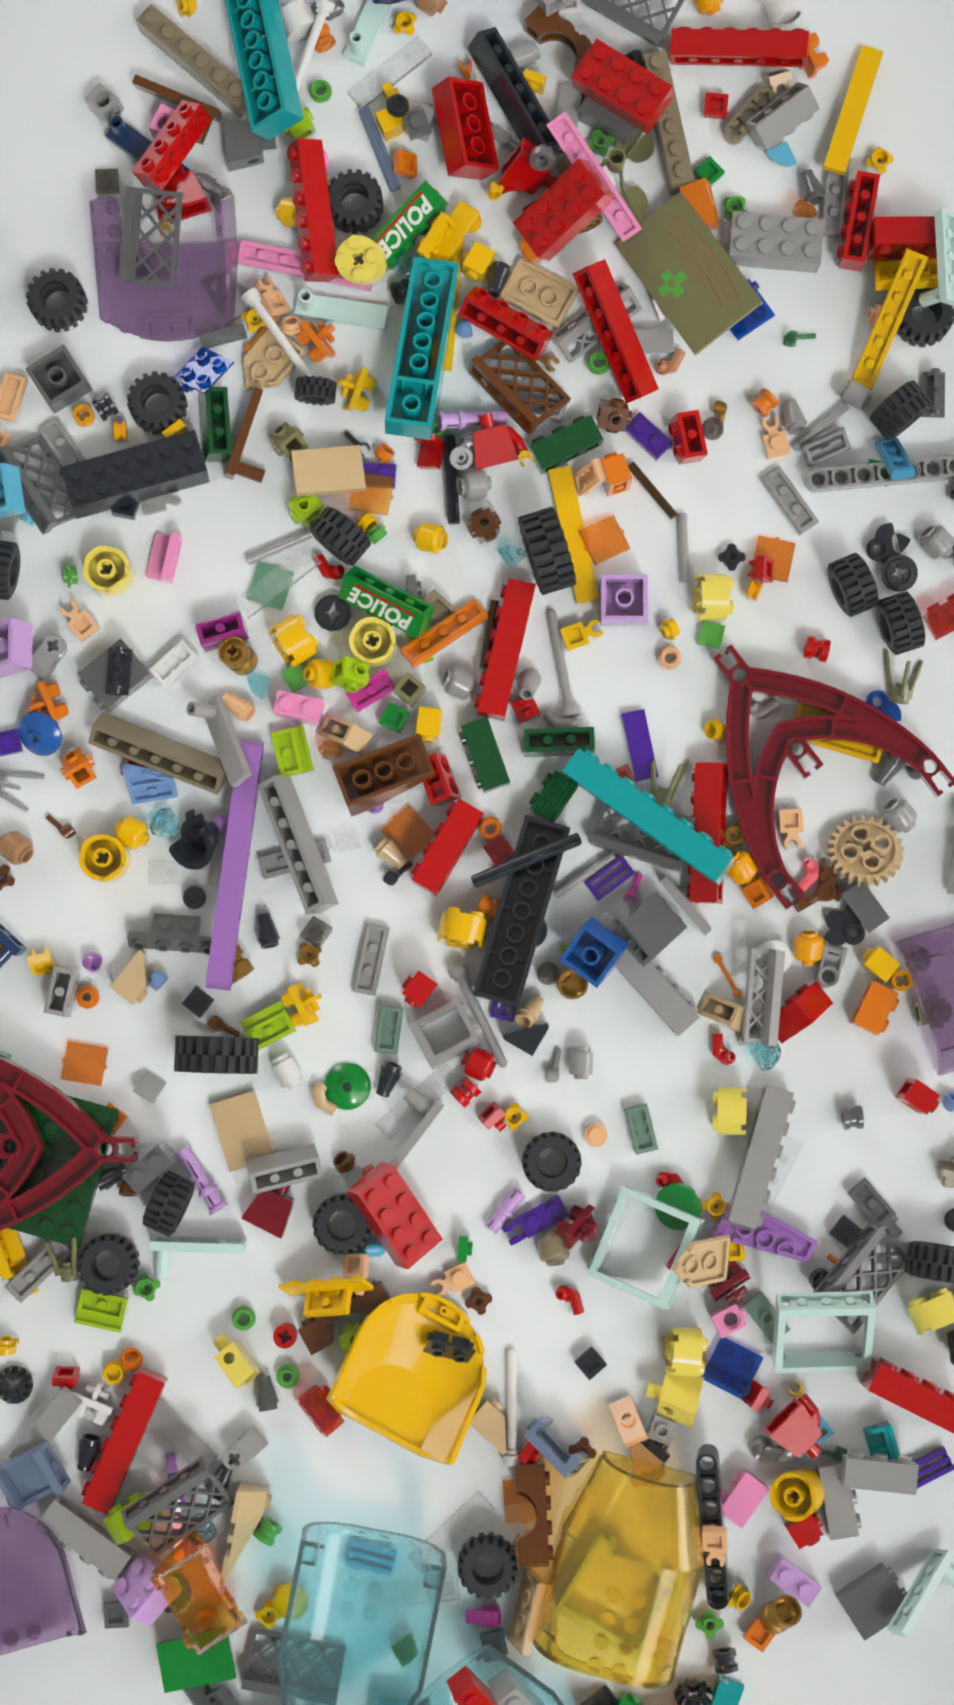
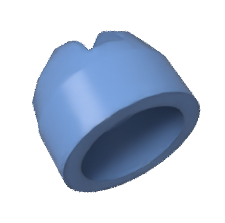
M464 319L457 323L455 332L459 337L469 338L473 336L470 322Z
M156 970L149 975L148 983L157 991L169 977L163 972Z
M948 1091L942 1101L943 1107L950 1112H954L953 1091Z

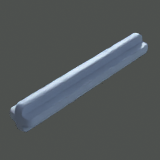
M369 106L362 107L358 111L389 191H397L401 188V184L397 174L393 173L394 166Z

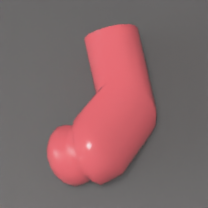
M806 857L802 863L804 877L797 885L803 892L819 878L818 862L812 857Z

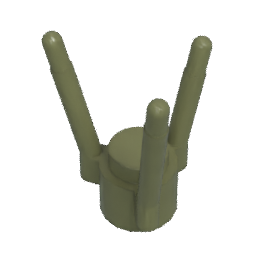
M886 649L884 650L887 679L886 696H891L890 702L909 704V699L912 700L913 690L923 661H919L910 686L907 685L911 661H907L902 684L895 683L893 688L889 651Z
M686 759L683 765H678L669 788L659 786L658 790H655L656 762L652 761L649 793L655 797L657 805L665 804L670 807L673 795L689 764V759Z
M72 1237L71 1259L61 1261V1266L58 1265L49 1242L45 1241L44 1245L54 1267L55 1276H60L62 1282L79 1280L80 1275L77 1273L79 1248L76 1245V1237Z

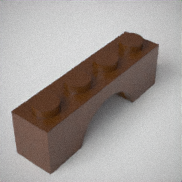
M538 5L524 19L523 30L538 44L557 41L564 43L573 51L576 59L574 70L592 46L590 39L583 34L580 35L575 30L573 24L569 20H563L557 11L546 17Z
M375 1280L370 1282L374 1286L373 1290L365 1291L363 1296L356 1295L353 1292L350 1313L359 1312L368 1316L377 1306L391 1299L383 1282L376 1283ZM344 1315L310 1317L300 1322L302 1326L299 1327L298 1332L311 1356L333 1343L334 1325Z
M545 1464L516 1465V1494L528 1499L536 1512L534 1528L529 1534L518 1541L519 1568L548 1567L549 1560H553V1545H548V1535H552V1520H547V1510H551V1496L546 1495V1486H550V1473L545 1471Z

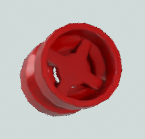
M808 635L804 645L803 658L811 659L813 657L817 658L820 662L826 663L831 640H818L815 636Z
M465 1076L461 1080V1084L458 1087H453L449 1092L466 1108L470 1104V1100L473 1097H477L481 1090ZM463 1087L470 1093L469 1095L464 1091Z

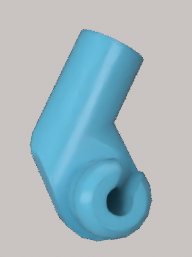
M376 1240L364 1245L358 1251L351 1254H369V1257H380L386 1250L380 1241Z

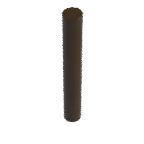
M632 462L629 464V471L671 520L676 517L678 513L636 463Z
M490 600L489 618L486 622L479 664L481 669L488 668V664L484 662L487 650L492 648L490 636L492 628H495L496 624L495 615L499 606V601Z

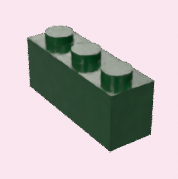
M204 386L199 395L204 461L227 462L232 455L227 387Z
M584 415L579 416L572 421L573 424L564 427V425L559 426L552 431L551 435L545 438L542 435L531 441L532 444L529 445V452L532 453L534 462L541 475L603 444V437L591 415L587 417Z
M488 717L461 725L462 732L458 734L462 746L467 745L470 752L466 757L470 768L475 767L477 772L474 780L478 790L483 789L485 794L510 785V779Z
M594 727L524 729L523 732L524 757L574 756L578 749H581L583 752L586 749L593 753L595 752Z

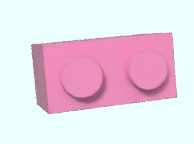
M278 690L273 714L276 717L321 726L325 702L321 699Z
M745 1468L733 1475L730 1480L732 1485L727 1492H722L724 1516L741 1529L770 1490L764 1482Z

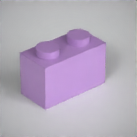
M780 1553L765 1572L772 1582L808 1608L822 1589L816 1579Z

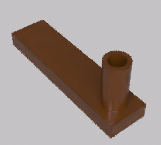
M135 74L132 84L137 89L177 106L182 100L199 103L212 121L220 123L223 114L218 108ZM212 121L209 123V125L204 130V132L202 133V135L196 143H199L201 145L204 144Z
M254 387L225 472V478L233 480L235 474L262 483L266 470L241 462L240 458L263 389Z

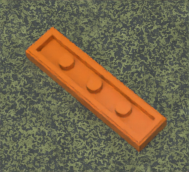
M474 598L425 631L418 639L415 638L400 648V653L414 669L488 619V613Z

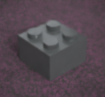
M64 344L25 368L54 414L93 390Z

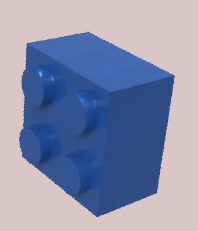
M591 917L581 927L559 960L598 988L609 976L630 944L598 920Z

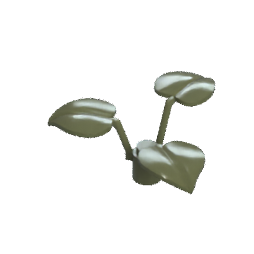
M638 129L636 136L633 139L630 138L626 145L617 140L616 148L611 149L607 159H603L600 164L602 168L607 166L609 171L619 174L622 191L619 194L639 225L646 219L648 199L645 192L638 186L625 189L623 169L628 157L634 163H641L647 161L652 156L654 151L652 129L649 134ZM566 155L556 162L561 175L572 165Z

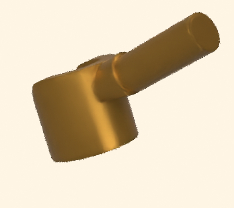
M540 356L538 358V361L545 365V369L548 372L556 370L549 365V361H553L556 364L560 363L559 359L555 356L549 358Z
M717 400L713 413L719 414L718 434H724L727 404Z

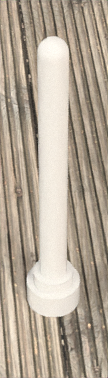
M317 0L315 5L317 7V16L294 75L298 91L326 17H329L330 13H333L335 4L328 0Z
M251 288L241 297L246 306L255 309L300 374L311 377L312 373L262 305L261 294L257 288Z
M512 1348L507 1351V1450L503 1455L504 1466L522 1465V1462L518 1460L520 1454L517 1449V1353Z

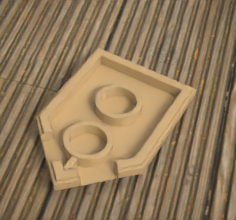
M268 328L243 356L245 390H252L254 387L260 389L278 387L295 367ZM283 333L302 359L307 351Z
M727 1234L691 1242L671 1269L688 1288L726 1281L730 1235Z

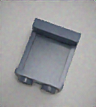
M541 1417L538 1420L535 1418L527 1426L528 1432L524 1437L564 1478L575 1476L591 1457L585 1451L574 1453L570 1457L545 1431L553 1422V1419L551 1417Z
M48 1441L0 1464V1488L6 1497L8 1505L13 1508L16 1514L20 1513L25 1506L53 1492L55 1495L63 1492L71 1482Z

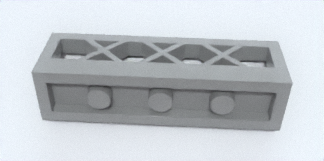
M621 281L617 283L616 286L623 303L630 298L633 307L627 311L629 318L642 310V307L630 286ZM587 308L557 329L551 338L552 343L561 349L570 364L600 342L597 332L592 339H585L587 331L594 327ZM573 341H578L577 350L570 354L567 346Z
M749 948L741 1042L777 1046L785 951ZM756 953L766 954L765 964L760 969L755 963ZM760 975L764 983L763 987L757 992L753 984L754 980ZM758 999L762 1006L761 1011L755 1015L751 1011V1007ZM755 1022L760 1027L759 1038L749 1037L750 1027Z

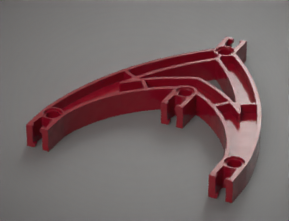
M732 644L724 652L726 655L731 653L737 663L731 669H727L720 661L722 657L720 653L713 658L714 664L730 683L725 739L728 778L735 812L746 845L762 878L785 910L793 905L791 902L787 904L780 893V890L784 889L787 885H790L799 895L796 897L798 901L805 897V894L789 875L783 864L775 833V792L779 774L786 757L803 780H805L811 773L805 772L798 760L808 755L816 764L814 766L816 770L824 765L808 742H847L866 746L896 758L915 771L936 798L944 793L942 789L939 790L932 780V777L937 773H940L947 780L949 788L954 785V777L933 751L904 726L861 699L805 677L749 667ZM737 670H742L745 672L746 678L743 681H736L733 678V673ZM752 694L798 702L833 715L802 717L777 723L762 751L755 776H752L749 750ZM791 744H800L803 748L800 755H793L789 749ZM923 762H933L935 765L934 772H925L923 770ZM775 873L782 874L785 880L784 884L781 886L773 885L771 882L772 875Z
M0 1056V1118L8 1132H0V1158L8 1159L0 1172V1231L37 1214L66 1196L105 1162L134 1163L138 1161V1152L134 1151L129 1156L121 1155L118 1151L119 1143H131L130 1146L135 1148V1145L139 1142V1137L109 1136L84 1109L57 1087L29 1069ZM24 1098L63 1128L79 1144L82 1150L49 1178L20 1196L15 1197L33 1172L46 1146L34 1116L22 1099ZM9 1139L16 1143L17 1147L14 1152L7 1149L6 1144ZM104 1142L109 1143L112 1147L110 1155L104 1154L101 1150Z

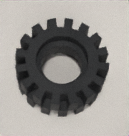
M299 376L295 381L294 398L305 404H319L320 406L334 404L337 383L334 380L321 376Z

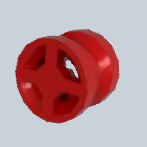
M285 1322L280 1324L273 1333L274 1343L282 1349L293 1346L298 1338L297 1328L291 1323Z

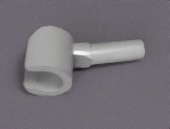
M555 1050L553 1069H546L547 1082H556L559 1079L561 1050Z

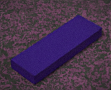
M645 710L622 713L621 717L635 782L651 779V763L655 761ZM656 766V778H658L659 775Z

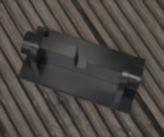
M120 646L109 648L106 682L107 695L129 696L132 649H124V647Z
M436 1330L428 1331L426 1341L429 1342L423 1349V1352L429 1353L432 1356L453 1359L458 1363H468L476 1352L473 1349L474 1342H470V1339L454 1335L451 1343L449 1342V1334Z

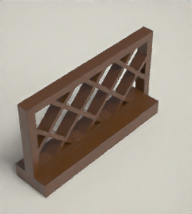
M501 341L480 357L476 355L472 358L467 372L530 435L536 431L538 425L568 404L571 398L531 358L512 348L515 351L514 356L502 354V348L507 346V344ZM487 359H497L498 368L489 367L485 361ZM501 360L514 361V370L501 368ZM517 362L527 363L530 366V371L517 370ZM501 374L513 375V384L504 383L501 380ZM517 376L529 377V385L516 384ZM533 378L542 379L545 382V387L533 386ZM516 390L529 391V400L520 399L516 395ZM532 392L545 393V401L532 400ZM548 394H556L562 400L558 403L548 402ZM532 406L544 407V413L537 417L532 412Z

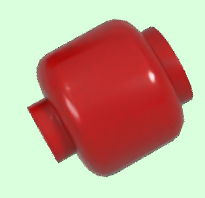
M474 1047L471 1052H465L460 1064L464 1065L463 1072L465 1075L478 1081H484L486 1078H491L497 1062L494 1061V1054L479 1047Z

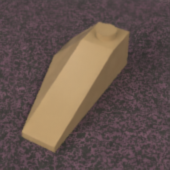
M242 1481L237 1489L231 1523L233 1524H231L227 1544L229 1545L224 1556L220 1582L225 1583L262 1518L265 1509H270L272 1495L268 1494L270 1487Z

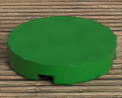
M672 1183L665 1186L657 1194V1200L700 1217L702 1203L692 1187L684 1183ZM655 1208L656 1215L664 1226L672 1230L682 1231L687 1229L688 1222Z

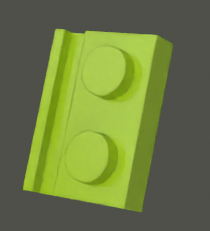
M303 725L270 733L281 776L291 777L315 771Z
M282 1001L239 1022L247 1038H259L258 1050L297 1031Z
M83 1287L74 1323L120 1333L129 1297L115 1294L103 1296L102 1293L97 1295L93 1293L94 1290H88Z

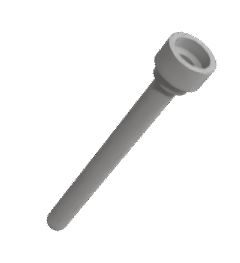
M549 609L547 617L564 700L561 714L562 718L576 717L580 715L579 705H576V701H573L557 615L554 609Z
M462 963L449 969L447 972L450 978L454 979L455 982L458 981L499 1067L505 1068L508 1064L476 997L473 996V991L466 979L468 976L466 972L468 970L465 964Z

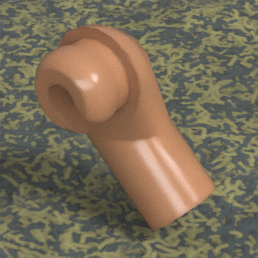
M676 348L670 360H657L654 365L656 372L660 375L676 372L686 353Z

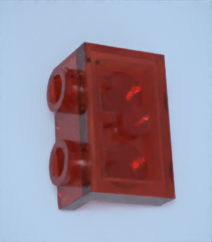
M954 593L946 598L948 602L942 605L937 602L926 608L927 613L922 617L935 641L954 631Z
M313 1385L305 1393L299 1394L294 1400L321 1435L328 1437L344 1423V1419L327 1401V1397L317 1385Z

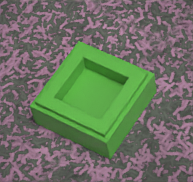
M702 621L697 644L720 649L725 626Z
M302 663L293 669L289 667L281 672L292 693L308 685L304 679L303 672L305 667Z

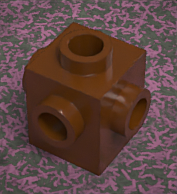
M611 398V400L600 399L596 418L597 427L603 428L610 433L625 432L626 424L630 425L632 419V411H629L628 404L620 398Z
M488 507L485 510L479 508L470 514L471 517L468 518L469 526L467 529L473 539L476 538L479 544L491 542L498 537L500 533L499 525L502 523L496 512L492 513ZM485 520H487V521H488V525H487V526H482V525L480 524V523L484 522Z

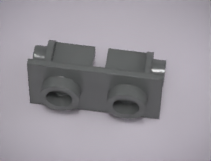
M932 368L931 372H922V390L932 400V403L921 417L945 418V372H940V368Z

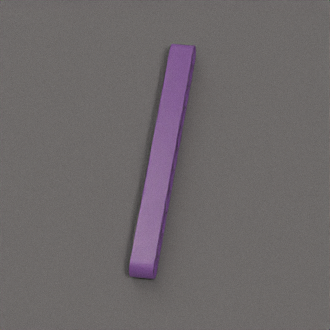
M240 740V745L252 775L241 785L232 789L206 975V988L229 991L232 986L258 797L257 785L260 782L264 753V742Z

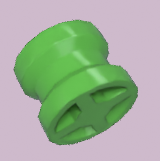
M263 1516L260 1521L261 1525L254 1530L253 1535L265 1545L273 1546L276 1535L280 1534L283 1528L271 1518Z

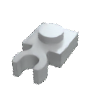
M173 493L141 501L144 515L148 516L167 511L166 504L178 506L182 504V500H173L171 498Z

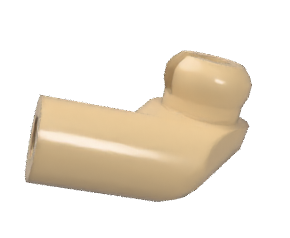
M317 1082L311 1089L313 1103L317 1108L332 1116L338 1106L326 1099L325 1092L327 1086L322 1082Z

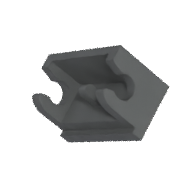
M864 882L861 883L860 887H857V883L841 895L868 933L890 918Z

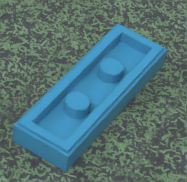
M897 437L891 440H875V449L892 480L915 477V468Z

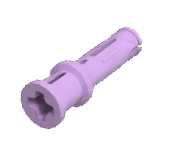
M457 409L456 412H443L439 410L437 412V427L441 432L451 428L463 430L469 426H480L478 415L492 412L494 425L500 423L507 424L508 415L504 410L464 412L461 409Z
M187 1146L176 1154L199 1189V1198H203L209 1208V1215L211 1216L228 1205L227 1201H223L217 1191L218 1186L211 1183L192 1152L191 1147Z

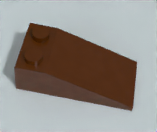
M420 733L332 766L351 817L371 810L436 775Z

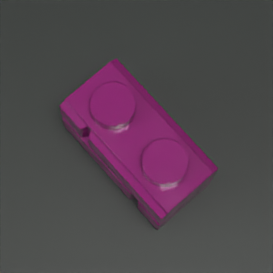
M240 611L195 624L200 644L205 652L218 649L220 644L229 637H239L243 641L249 639L245 620Z

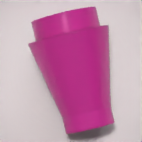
M490 1604L466 1609V1624H474L492 1629L495 1626H500V1606Z

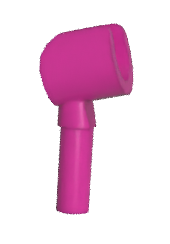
M637 873L630 890L625 892L623 901H625L628 894H632L635 897L632 905L637 902L636 892L643 876L642 874Z

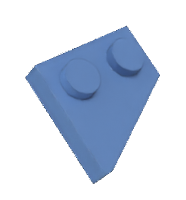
M122 764V771L132 805L178 797L174 777L154 769Z

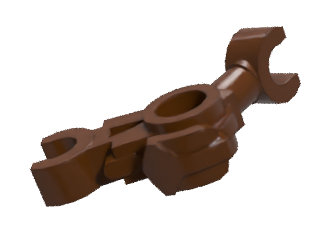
M822 857L819 861L822 872H819L816 890L813 894L793 905L797 913L818 901L828 902L834 899L836 902H839L841 900L843 886L838 883L837 887H835L837 874H833L835 864L827 867L825 865V857Z

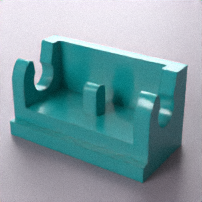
M888 1421L862 1428L871 1457H873L874 1453L886 1454L889 1459H897V1456H901L892 1426Z

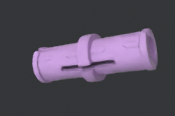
M513 1188L502 1204L499 1203L497 1205L498 1209L485 1226L497 1234L507 1219L513 1217V1212L525 1196Z

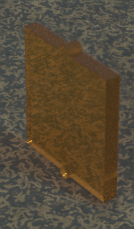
M364 473L366 491L350 492L348 509L388 516L390 503L394 498L392 491L395 478Z
M614 515L578 531L586 546L584 549L589 552L595 565L631 549L624 536V530L620 528Z
M758 535L753 560H756L757 555H766L773 559V580L787 583L796 543L779 540V537L774 539ZM756 566L751 567L750 573L755 572Z
M410 805L397 816L394 815L393 820L381 830L388 839L391 838L408 860L418 851L424 850L425 845L435 837L434 831Z
M68 1041L65 1058H62L64 1064L61 1079L102 1086L104 1071L107 1069L106 1060L109 1048Z
M516 1479L502 1480L505 1523L523 1522V1524H527V1522L536 1521V1512L531 1502L525 1497L516 1494Z

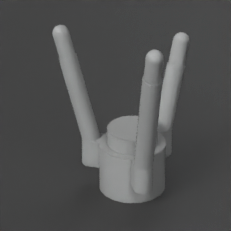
M0 770V790L4 791L6 787L16 790L21 789L19 785L8 782L7 777L44 779L45 775ZM0 791V797L24 811L29 810L22 803Z

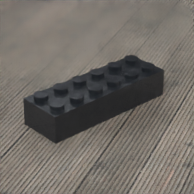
M195 430L60 467L76 519L210 482Z

